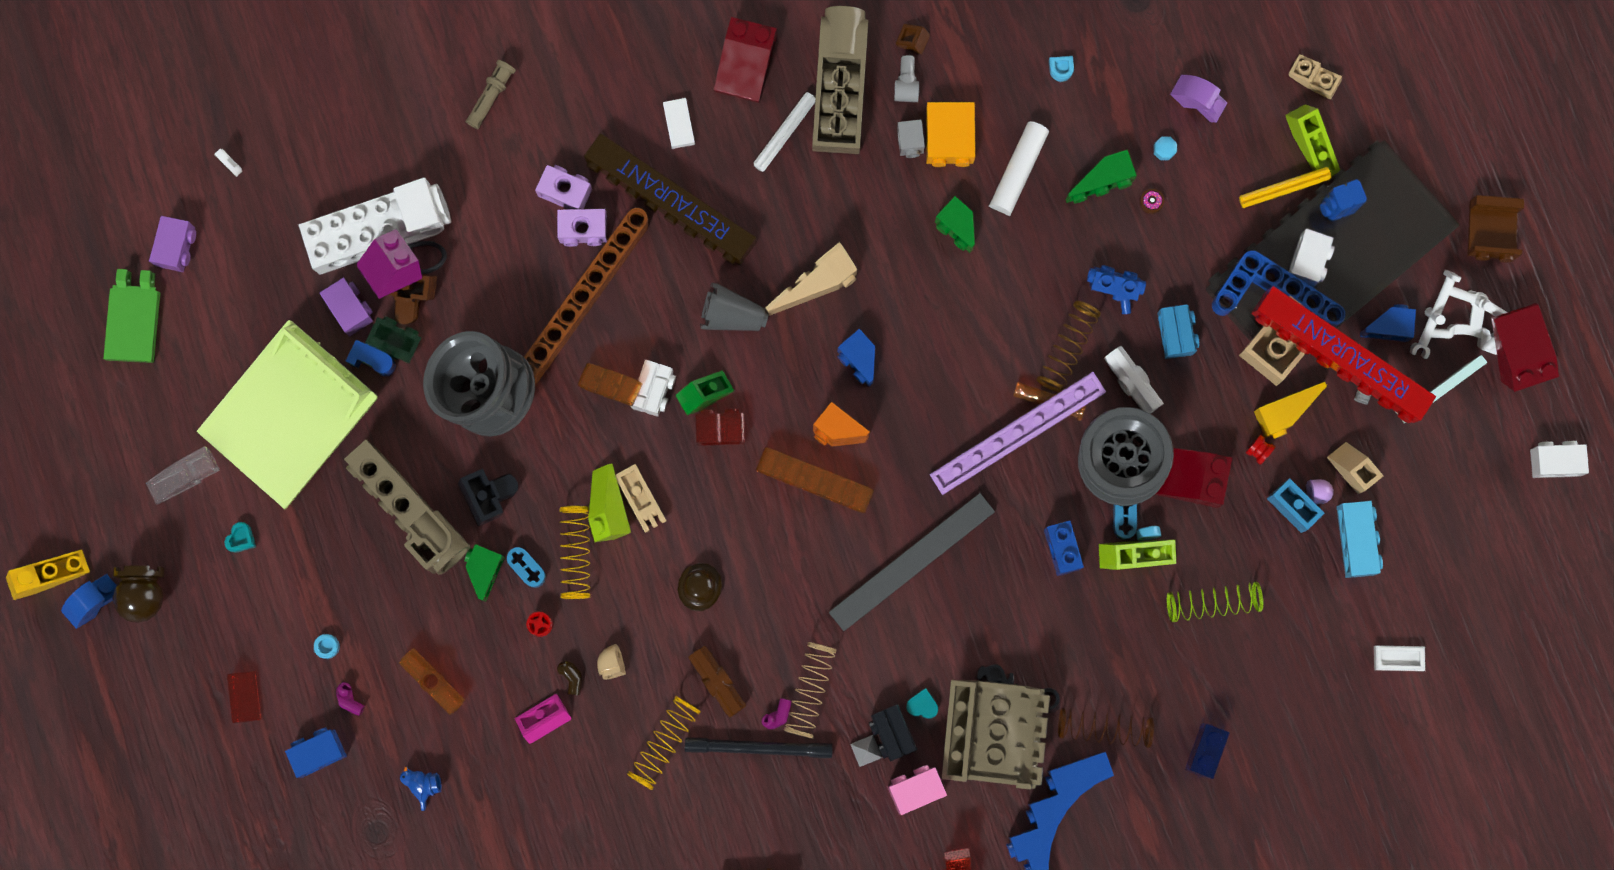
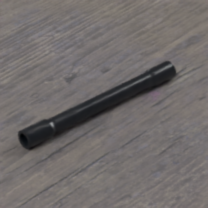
M685 737V752H725L832 758V744L711 740L708 738Z

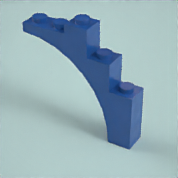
M1101 752L1047 771L1049 776L1045 777L1050 792L1054 791L1055 795L1029 803V810H1026V814L1030 824H1035L1036 828L1008 837L1010 843L1006 844L1011 858L1015 857L1017 862L1027 861V864H1024L1025 870H1049L1051 845L1058 825L1067 810L1087 790L1097 783L1114 776L1106 752Z

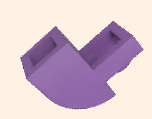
M1181 75L1170 94L1184 108L1197 109L1210 122L1217 123L1227 105V102L1219 95L1221 90L1205 79L1192 75Z

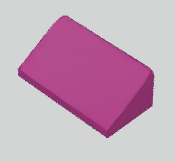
M556 693L514 719L523 737L531 744L570 721L571 717Z

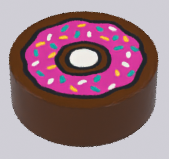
M1156 189L1146 190L1140 198L1142 210L1149 214L1159 212L1164 205V196Z

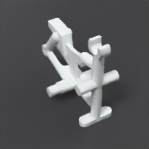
M1445 270L1443 274L1447 277L1434 307H1429L1425 310V315L1429 319L1419 342L1411 345L1410 353L1415 355L1419 348H1423L1421 356L1427 359L1430 355V349L1427 346L1431 338L1450 339L1456 334H1464L1478 337L1477 346L1481 350L1497 355L1494 332L1490 334L1487 328L1482 327L1484 311L1491 313L1495 317L1508 312L1493 304L1483 292L1472 290L1467 292L1453 287L1455 281L1460 282L1461 277ZM1449 296L1471 303L1472 310L1469 325L1451 324L1447 329L1435 328L1437 324L1442 325L1445 323V317L1441 313Z

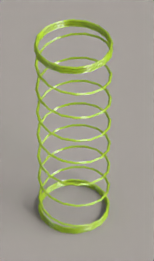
M1254 582L1251 588L1249 583L1250 610L1253 603L1257 612H1261L1263 610V595L1260 584ZM1237 584V593H1238V597H1239V607H1238V612H1239L1240 604H1241V606H1242V603H1241V600H1240V589H1239V585ZM1225 586V593H1226V598H1227V609H1226V613H1227L1228 605H1229V608H1230L1231 611H1232V609H1231L1230 604H1229V601H1228L1227 586ZM1256 586L1259 593L1260 607H1258L1256 598ZM1213 587V594H1214V599H1215V610H1214L1213 616H1210L1211 618L1214 617V615H1215L1216 606H1217V609H1218V611H1219V608H1218V605H1217V602H1216L1215 587ZM1201 589V595H1202V600H1203V612H1204V607H1205V610H1206V612H1207V609H1206V606H1205V603H1204V593H1203V589ZM1189 590L1190 601H1191V613H1190L1189 619L1191 618L1192 608H1193V611H1194V613H1195V610H1194V607H1193V604H1192L1191 590ZM1168 592L1167 609L1171 622H1177L1175 598L1172 592ZM1177 592L1178 601H1179V614H1178V619H1179L1180 609H1181V612H1182V615H1183V616H1184V614H1183V611H1182V608H1181V605H1180L1179 592ZM1170 598H1171V602H1172L1173 616H1172V611H1171Z

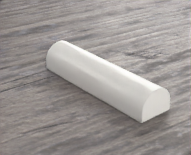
M1031 121L1027 123L989 204L990 208L1011 216L1048 136L1049 130L1043 125Z

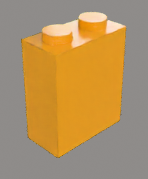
M927 102V164H932L934 167H944L946 164L967 167L973 164L975 160L974 102Z

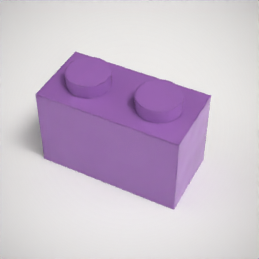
M161 216L149 262L156 267L184 272L185 266H188L190 262V245L196 239L195 227L189 221Z
M343 277L320 292V295L344 332L350 337L373 322L370 316L373 311L366 301L361 303L357 295L360 294V291L354 282L348 283Z

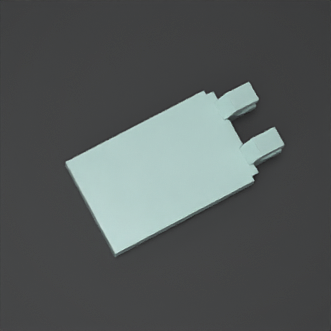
M1480 355L1430 390L1429 392L1436 396L1433 402L1484 366L1487 361L1483 356Z

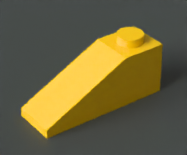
M1320 383L1255 410V416L1265 438L1273 436L1276 439L1286 435V430L1293 426L1327 387L1326 383Z

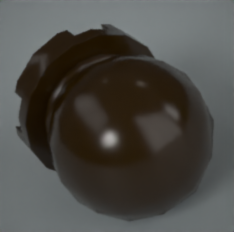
M138 565L124 566V571H121L119 567L113 568V578H118L121 581L114 589L112 598L114 608L119 616L127 621L136 623L148 621L154 617L161 609L163 602L162 588L156 581L164 578V568L157 567V571L150 570V566Z

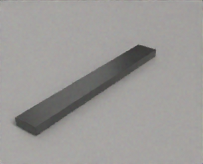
M979 493L833 608L829 614L844 632L994 514L995 511Z

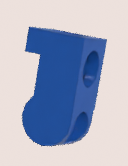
M358 340L355 341L346 359V362L359 369L362 363L373 368L381 376H390L396 368V363L390 355Z

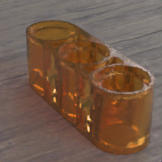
M586 363L577 383L579 387L589 392L629 406L634 405L643 385L634 378L591 363Z

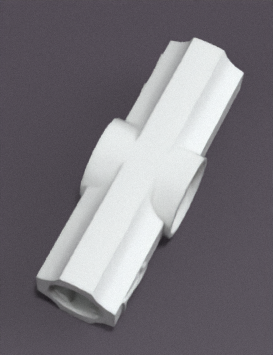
M1122 346L1116 348L1104 358L1118 377V383L1128 396H1132L1141 410L1151 414L1164 404L1149 384L1150 380L1140 366L1135 365Z

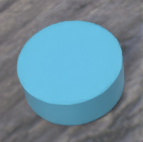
M1159 526L1143 527L1136 531L1138 541L1152 540L1162 536Z
M320 635L314 642V652L321 658L330 659L339 652V641L332 635Z

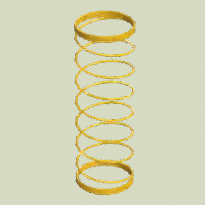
M565 506L560 507L559 510L563 513L588 514L586 512L589 511V507ZM588 517L581 518V519H576V520L560 521V523H574V524H581V525L588 526V525L582 524V523L570 522V521H577V520L586 519V518H588ZM585 530L575 531V532H568V533H560V535H573V536H581V537L588 538V537L582 536V535L569 534V533L582 532V531H585ZM585 542L575 543V544H567V545H560V547H573V548H580V549L588 550V549L582 548V547L569 546V545L582 544V543H585ZM580 554V555H575V556H567V557H560V559L580 560V561L588 562V563L590 564V562H589V561H586V560L568 558V557L581 556V555H585V554ZM585 566L574 567V568H566V569H560L561 571H571V572L585 573V574H588V575H589L588 577H590V574H589V573H586V572L568 570V569L581 568V567H585ZM585 578L561 581V583L579 584V585L588 586V587H589L588 589L591 588L589 585H586V584L568 582V581L581 580V579H585ZM585 589L561 593L560 598L584 599L590 598L591 594L576 593L588 590Z
M675 696L673 702L678 707L680 706L675 701L700 714V710ZM666 710L667 713H668L672 718H674V717H673L668 711H670V712H672V713H675V714H677V715H679V716H682V715H680V714H678V713H676V712H673V711H671V710ZM682 716V717H684V718H686V719H688V720H691V721H694V722H695V719H694V718H693V720H692V719H689V718H687V717H685V716ZM660 720V723H661L666 729H668V728L662 723V722H665V723H668V722L663 721V720ZM680 723L686 730L682 728L679 729L689 732V730L682 723ZM653 731L654 734H655L660 740H662L655 732L660 733V734H662V735H665V734H663V733H661V732H658V731ZM674 734L679 739L676 741L682 742V740L676 734ZM647 741V744H648L654 751H656V750H655L649 743H652V744H655V745H657V746H660V745H658V744H656V743ZM669 746L673 750L671 752L676 753V751L671 746ZM663 757V758H664L666 761H664V760H662V759H659V760H661V761H663V762H665V763H669V761H668L665 757ZM640 764V765H642V766H644V767H647V768H649V769H651V770H653V771H656V770H654V769H652V768H650V767H648V766H645V765H643V764ZM657 768L659 771L656 772L663 774V772L659 768ZM630 771L627 773L628 776L640 784L653 790L654 786L650 783L656 784L654 780L651 782Z

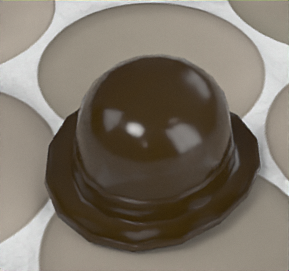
M697 563L689 566L682 573L678 582L679 599L685 607L692 611H704L711 608L721 594V576L716 568L706 563Z

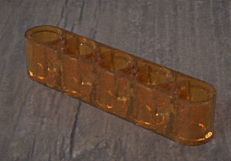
M767 447L764 448L756 467V471L861 513H866L874 492L873 489Z

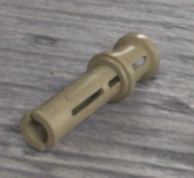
M497 60V67L491 77L486 79L487 86L465 121L475 129L480 128L496 97L500 92L505 91L506 82L511 74L516 72L512 66L504 61Z

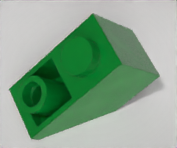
M954 196L936 216V228L944 235L949 234L954 239V244L960 250L964 251L966 249L970 253L975 245L973 211Z

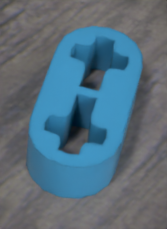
M1137 504L1127 508V515H1124V508L1122 506L1113 505V530L1119 539H1129L1136 533ZM1124 518H1127V526L1131 527L1127 535H1124V532L1119 530V527L1124 523Z
M516 547L508 552L507 562L509 566L528 586L537 588L543 585L546 579L545 572L526 550ZM515 553L519 555L523 553L522 560L527 565L522 567L518 562L513 564L515 560L513 555ZM528 568L535 573L540 572L538 575L540 580L538 582L534 580L529 582L531 576L526 571Z

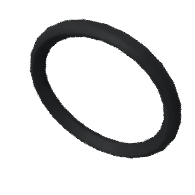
M418 241L408 245L410 249L418 246H433L442 253L439 263L431 268L421 270L422 275L438 270L446 261L447 253L444 247L436 242Z

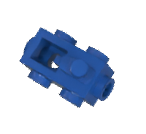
M1101 265V268H1090L1087 282H1090L1091 290L1113 295L1114 300L1121 301L1122 314H1130V299L1138 301L1139 295L1144 294L1146 281L1138 278V274L1134 272L1124 271V274L1114 272V268L1106 265Z

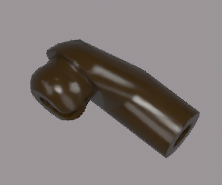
M565 661L559 663L557 666L558 673L564 675L569 681L568 694L580 695L581 672L572 662Z

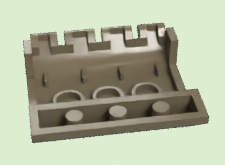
M951 680L942 779L962 782L976 780L1016 785V788L1035 789L1036 785H1042L1043 767H1038V763H1044L1045 743L1040 742V738H1046L1048 718L1042 717V713H1048L1050 695L1044 694L1045 689L976 680Z

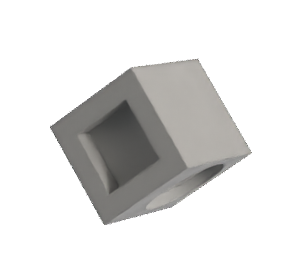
M922 120L898 122L897 134L900 156L906 155V158L919 157L920 154L924 153L925 148Z

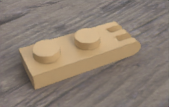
M636 464L616 474L617 482L645 533L649 531V527L645 523L646 521L650 520L653 528L658 526L654 519L655 516L658 515L662 523L666 522Z

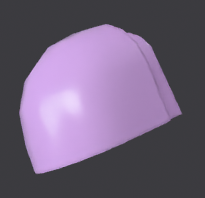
M1316 479L1309 480L1306 484L1307 496L1316 505L1325 504L1331 500L1334 489L1330 482Z

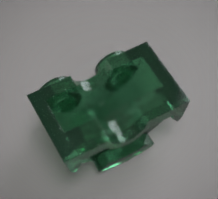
M384 316L383 319L377 317L365 343L387 353L396 360L400 359L409 364L421 340V337L418 336L419 332L407 326L405 330L396 327L397 322L389 317Z

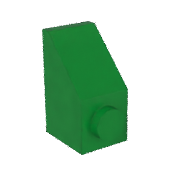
M722 370L690 382L675 396L685 413L690 415L707 408L735 390Z
M475 544L474 548H470L466 554V569L478 599L486 602L505 557Z

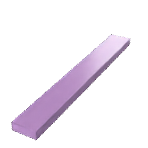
M1094 372L937 469L930 476L941 494L944 495L1102 396L1106 391Z

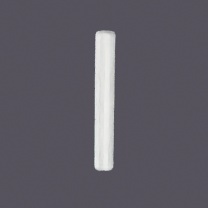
M808 92L804 94L754 161V166L758 170L765 171L814 105L816 98Z

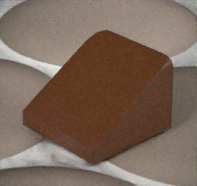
M903 24L896 45L911 52L923 54L930 34L922 26Z

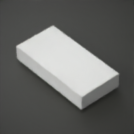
M686 98L663 102L672 149L695 145Z
M1374 646V670L1425 671V647Z

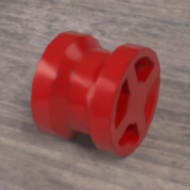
M1260 434L1245 453L1249 456H1254L1256 462L1261 465L1276 446L1272 443L1268 444L1265 441V437Z
M537 611L528 617L526 626L531 634L543 637L551 632L553 622L549 615Z

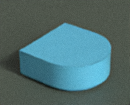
M1073 56L1049 58V70L1053 79L1063 82L1072 76L1074 71Z

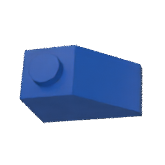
M1402 304L1394 305V307H1391L1362 330L1360 337L1408 342L1414 338L1416 309H1408L1407 305Z

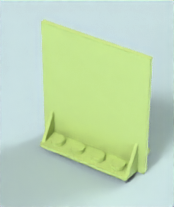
M288 320L197 432L281 507L287 509L378 399V396L339 363L335 357L320 346V342H315L294 322Z

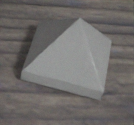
M873 735L850 744L859 767L882 758Z

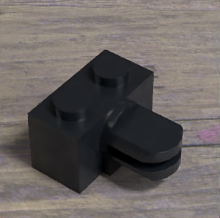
M483 469L462 477L458 482V486L478 527L499 518L503 514L500 502L513 497L518 490V482L512 475L505 474L489 481Z

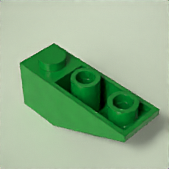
M1128 150L1105 156L1072 189L1066 198V203L1073 201L1074 204L1087 200V196L1096 194L1099 197L1109 193V189L1118 187L1121 190L1131 186L1137 175Z

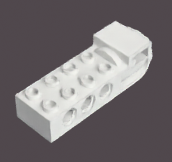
M421 178L393 188V193L299 224L312 269L321 275L356 263L375 238L394 229L398 230L407 245L441 233L444 230V225L451 223V217L438 184L430 185L426 178Z

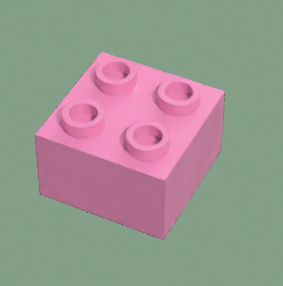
M928 765L913 770L915 775L909 778L901 775L890 780L892 785L888 786V790L899 815L947 796L935 767L929 768Z

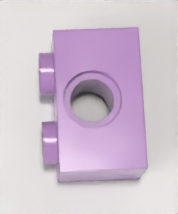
M547 165L535 189L538 197L568 210L584 209L592 192L591 184L588 183L589 180L578 174L575 177L567 174L568 171L560 166L555 165L553 168ZM567 183L571 185L567 192L559 191L562 184Z
M557 210L559 242L564 243V246L568 247L577 246L578 243L600 246L602 243L607 242L606 210ZM581 224L589 226L588 230L584 233L576 231L577 227Z

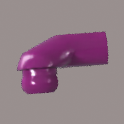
M346 682L340 683L336 689L339 706L360 716L365 705L354 700L350 684Z
M780 698L777 711L764 715L761 721L762 725L767 729H775L785 724L792 701Z

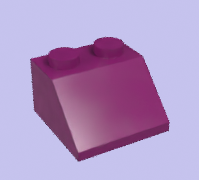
M397 229L375 238L357 263L358 269L379 299L422 279L419 261Z

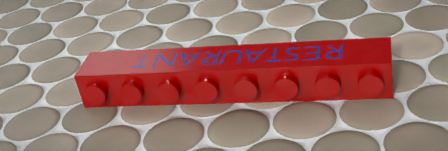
M1274 286L1266 290L1251 313L1256 317L1255 320L1265 327L1270 326L1276 330V335L1283 340H1291L1297 345L1296 348L1304 354L1310 353L1317 358L1316 361L1321 366L1332 368L1338 372L1337 376L1339 378L1356 384L1358 386L1357 389L1367 396L1372 395L1378 399L1377 403L1380 406L1394 410L1404 422L1415 423L1421 421L1436 398L1434 394Z

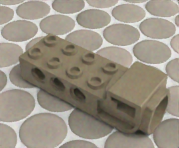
M832 6L825 9L824 17L821 16L812 151L859 154L868 33V19H865L866 12L860 8Z
M365 440L344 458L349 464L346 469L352 476L359 481L363 480L365 482L362 484V487L371 496L373 495L376 499L380 498L381 501L378 504L387 514L389 513L391 516L395 515L397 517L394 522L407 533V542L404 546L426 570L433 574L442 575L465 556L470 549V545L438 510L434 511L373 444ZM377 468L376 473L371 476L373 469ZM393 485L392 491L387 494V489ZM409 503V508L403 512L404 505ZM421 548L425 551L431 549L435 556L428 561L419 550Z

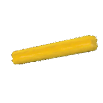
M1324 167L1243 194L1239 197L1242 208H1246L1330 180L1331 172L1328 167Z

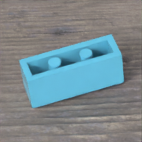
M1372 502L1342 503L1338 505L1337 514L1345 577L1351 578L1380 574V569L1383 568L1382 556L1378 555L1377 545L1380 543L1378 531H1375L1374 521L1377 519L1375 507H1372Z

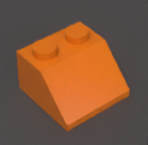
M832 402L813 424L814 438L824 446L827 443L830 446L866 443L869 438L870 431Z

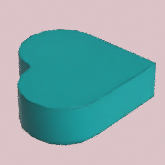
M244 522L235 523L232 526L231 534L224 541L226 549L234 553L256 547L252 529Z
M925 688L907 702L906 710L912 716L922 715L926 719H931L937 715L938 706Z

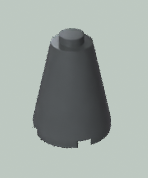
M711 283L710 287L714 289L713 292H707L701 318H705V324L700 323V329L759 331L761 327L765 328L768 314L765 313L764 307L717 283Z

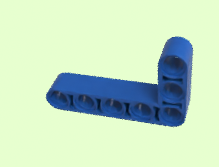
M1248 251L1242 256L1212 301V309L1217 315H1228L1237 306L1253 282L1265 291L1272 286L1276 287L1287 296H1292L1301 305L1333 327H1337L1345 319V310L1341 305L1256 251ZM1246 259H1250L1255 263L1254 269L1246 266ZM1266 272L1272 273L1276 281H1269L1266 278ZM1232 279H1239L1243 287H1235ZM1287 285L1293 286L1295 288V295H1291L1287 292ZM1307 298L1315 301L1316 308H1311L1307 305ZM1219 299H1227L1230 303V307H1222L1220 305ZM1327 312H1333L1336 315V322L1328 319Z

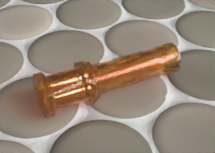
M1018 382L1013 396L1041 405L1056 394ZM1086 406L1070 416L1076 417L1078 421H1081Z

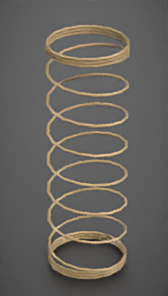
M808 642L807 645L818 650L829 652L832 655H834L833 653H836L837 651L836 649L816 643ZM805 654L806 656L812 655V656L827 657V658H833V657H835V655H834V656H821V655H814V654ZM802 665V666H801V667H803V668H805V667H811V668H818V669H832V667H831V668H820V667H813V666H806V665ZM805 668V669H807V670H809V671H812V672H814V673H816V674H819V673H817V672H815V671H813V670H810V669H808V668ZM798 677V679H800V680H802V681H804V682H806V683H809V684H811V685H814V684H812V683H810V682H807V681H805V680H803V679L818 680V681H828V680H819V679ZM795 689V691H797V692H799V693H801V694H804V693H802V692H800V691H798V690L809 691V692H817V693H825V692H826L825 690H824V692H819V691ZM811 697V698H813V699L819 701L820 703H809V702H802V701H792V703H794V704H796V705H798V706H801V705H799V704H797V703H795V702L808 703V704H817V705L822 704V702H821L820 700H818V699H816V698H814V697ZM808 709V710H810V711L816 713L817 715H808V714H801V713L789 712V713H788L789 715H791V716H793V717H795V718H797V719H800V720H802V721H804V722H807V723L813 725L814 727H807V726H799V725L786 724V725H785L786 727H784V731H787V732H790V733H794V734H797V735H801V736H804V737H808V738H813V735H812V734L795 730V729H793V728H791V727H789V726H797V727H805V728H816V726H815L814 724H812V723H810V722H808V721H805V720H803V719H801V718H798V717H796V716H794V715H792V714H799V715H806V716H819V714H818L817 712L811 710V709Z

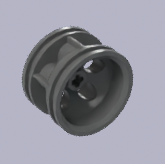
M466 331L449 337L436 348L425 369L423 388L428 405L438 416L461 425L475 434L491 437L510 431L525 417L534 398L535 378L530 364L521 354L501 345L483 333ZM486 359L487 370L484 373H480L479 364L482 360ZM470 379V390L461 393L464 381ZM480 402V407L470 412L471 407L475 403Z

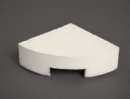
M219 149L215 153V156L236 177L242 172V168L223 149Z

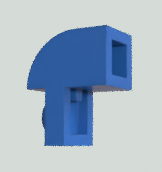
M107 574L92 583L88 581L69 596L61 612L77 629L96 618L100 608L113 601L114 589L117 585Z

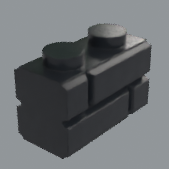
M898 704L870 716L872 721L868 722L873 735H879L882 744H879L878 747L883 759L888 757L891 762L918 750Z

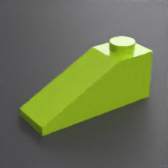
M1303 105L1286 114L1291 133L1312 171L1328 167L1331 176L1341 172L1318 108Z
M607 464L592 472L588 520L594 542L615 540L631 533L613 464Z
M1175 540L1099 544L1100 568L1120 570L1176 564Z

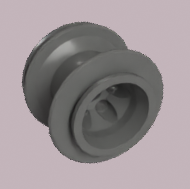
M1131 407L1108 410L1090 423L1081 439L1078 453V468L1081 478L1092 494L1107 503L1119 506L1142 503L1159 491L1169 475L1174 458L1172 440L1165 426L1146 411ZM1124 437L1125 441L1118 443L1115 438ZM1133 440H1137L1142 446L1136 447L1133 444ZM1110 447L1113 449V454L1107 456L1103 453V450ZM1126 450L1127 453H1132L1133 457L1130 460H1126L1125 457H1120L1119 452ZM1144 455L1148 462L1142 464L1139 462L1138 457ZM1111 464H1116L1119 470L1112 473L1108 467ZM1134 468L1136 475L1130 477L1127 475L1126 470Z

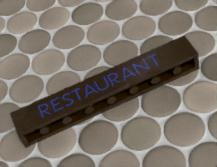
M601 133L584 155L587 163L586 166L597 174L600 171L607 176L605 179L612 185L617 187L619 184L626 189L625 192L633 199L639 197L645 201L644 205L655 213L658 210L665 215L664 219L675 226L677 223L684 228L683 231L691 238L697 236L703 240L702 244L709 250L714 252L716 249L723 254L722 258L730 264L734 265V263H737L741 266L756 245L755 236Z

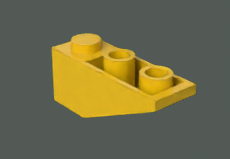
M78 550L9 570L6 580L13 600H17L88 574L90 571L83 551Z

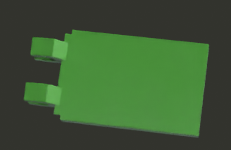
M117 269V285H113V288H110L103 359L108 361L154 363L160 292L156 291V287H154L155 273L141 270L140 286H131L132 273L128 272L127 269Z

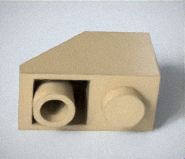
M1347 442L1327 457L1357 494L1366 491L1383 477V474L1366 455Z

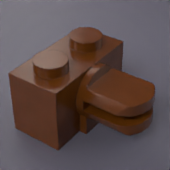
M423 274L422 279L388 294V296H394V300H396L394 317L397 322L411 324L417 321L420 300L428 301L435 299L437 276Z

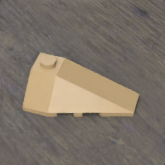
M840 242L815 262L816 265L812 272H804L798 277L799 279L795 282L796 287L792 288L790 286L765 307L768 316L839 290L843 285L847 288L856 280L857 268Z

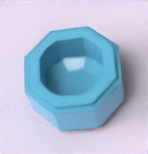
M1161 137L1154 144V155L1159 160H1170L1177 152V143L1171 137Z

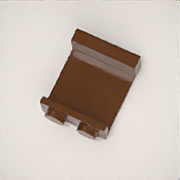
M1476 195L1470 200L1467 256H1474L1476 260L1482 261L1498 258L1500 262L1506 263L1513 262L1521 256L1523 250L1516 249L1518 212L1524 209V199Z

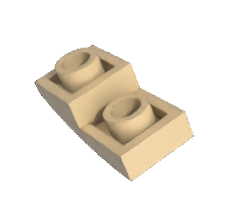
M1300 54L1289 72V76L1295 81L1328 99H1332L1342 81V76L1321 68V63Z

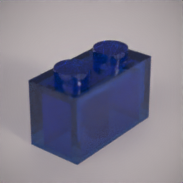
M1201 724L1185 770L1206 779H1214L1230 732L1209 724Z

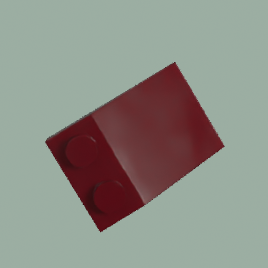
M731 17L716 77L715 92L759 103L777 39V28Z
M1534 303L1491 318L1502 383L1516 392L1559 377L1556 353L1539 304Z
M1173 448L1172 468L1164 484L1155 495L1214 508L1221 507L1224 504L1232 458L1208 452Z

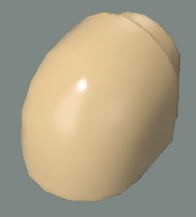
M617 644L605 648L599 654L597 660L598 673L605 680L626 675L623 657Z

